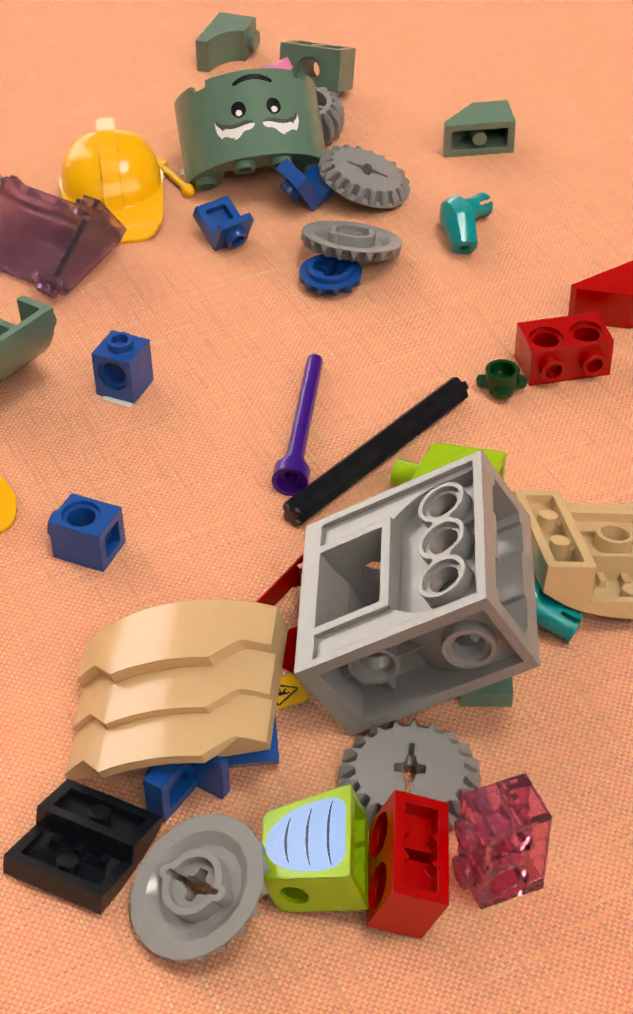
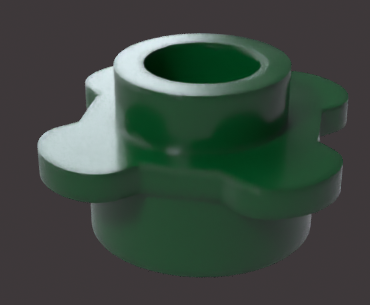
M497 359L489 362L486 365L485 374L478 375L476 378V385L478 387L488 389L491 395L499 399L510 398L515 390L525 388L528 382L526 376L520 375L519 366L515 362L506 359Z

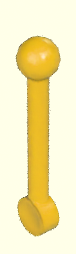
M158 158L160 169L181 188L182 195L192 197L195 193L194 186L190 183H185L168 167L166 159Z

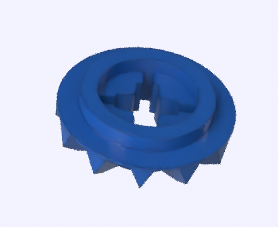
M323 254L316 255L307 259L301 265L299 270L300 283L304 284L309 292L318 291L320 296L333 294L337 297L339 292L351 293L353 287L361 285L362 267L357 261L352 263L349 260L325 257Z

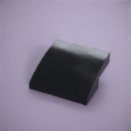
M66 779L37 806L36 825L4 854L3 873L101 914L121 891L145 856L162 825V816L73 780Z

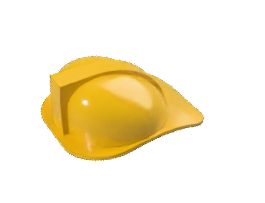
M114 117L96 119L97 131L88 132L76 139L69 147L63 160L59 188L68 227L79 241L89 246L98 247L147 241L159 230L164 218V173L159 167L153 149L141 136L129 130L115 129Z

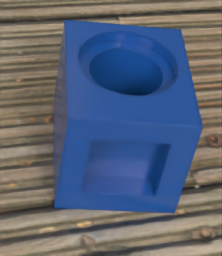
M111 330L91 353L97 395L108 396L135 404L154 380L150 339Z
M71 493L61 507L52 512L48 520L47 533L51 538L53 556L55 558L101 572L106 570L126 543L122 507Z

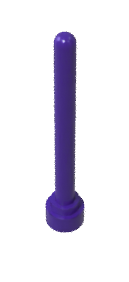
M311 354L307 358L287 454L276 462L273 471L272 485L277 492L285 496H294L305 488L309 482L310 468L304 460L323 366V359L318 354Z

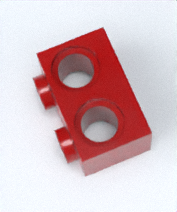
M598 312L518 322L514 357L523 375L527 377L529 386L610 375L614 339Z
M394 790L369 824L366 926L421 939L449 906V803Z

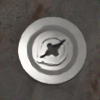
M344 144L343 147L333 146L332 149L324 151L318 163L319 173L330 188L341 196L361 205L382 209L395 208L407 200L411 190L409 187L410 180L405 176V172L402 169L396 168L394 161H388L384 155H377L373 150L367 151L360 146L356 148Z
M318 221L307 224L302 229L301 240L306 247L315 253H323L325 257L349 260L352 263L355 261H362L364 263L369 261L377 263L383 260L389 261L400 255L402 240L394 233L362 223Z
M414 717L409 725H399L395 720L383 729L372 725L368 735H356L351 749H344L342 764L339 766V787L352 785L368 817V827L394 790L406 792V780H404L403 774L405 768H408L410 755L414 756L413 768H416L415 779L411 781L410 793L449 803V829L462 822L472 811L478 800L481 787L479 759L473 758L469 743H460L458 741L455 730L447 733L441 732L436 722L428 727L420 726Z
M199 815L181 822L170 829L146 854L133 882L130 897V914L137 936L153 953L164 960L171 959L183 965L191 959L206 962L208 955L214 951L227 953V943L233 937H245L244 925L250 917L260 916L257 903L260 897L269 893L264 883V877L271 871L264 860L266 849L257 839L256 834L246 824L228 815ZM185 880L194 885L207 882L211 886L210 888L217 894L195 895L192 893L193 890L182 881Z

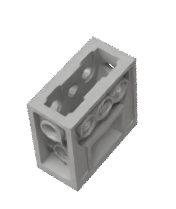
M482 450L306 526L294 675L350 736L370 730L372 725L381 726L540 666L530 515ZM371 562H381L379 569L365 566ZM481 637L483 639V642L478 643V640ZM377 652L386 654L382 657H372V654Z

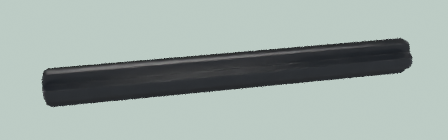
M458 377L450 378L287 500L282 506L284 510L283 516L286 521H291L295 526L303 524L468 397L467 389L469 386L466 381L461 382Z

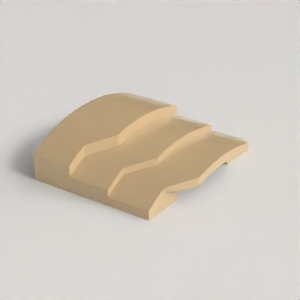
M514 490V495L530 515L534 573L543 593L566 606L586 613L612 618L633 619V502L607 505L577 504L565 502L560 491Z
M187 600L154 606L132 613L109 624L96 633L87 642L77 679L83 689L72 727L76 734L65 772L66 777L70 780L98 776L104 779L115 774L150 766L206 763L215 756L226 757L270 750L288 627L278 607L244 600Z

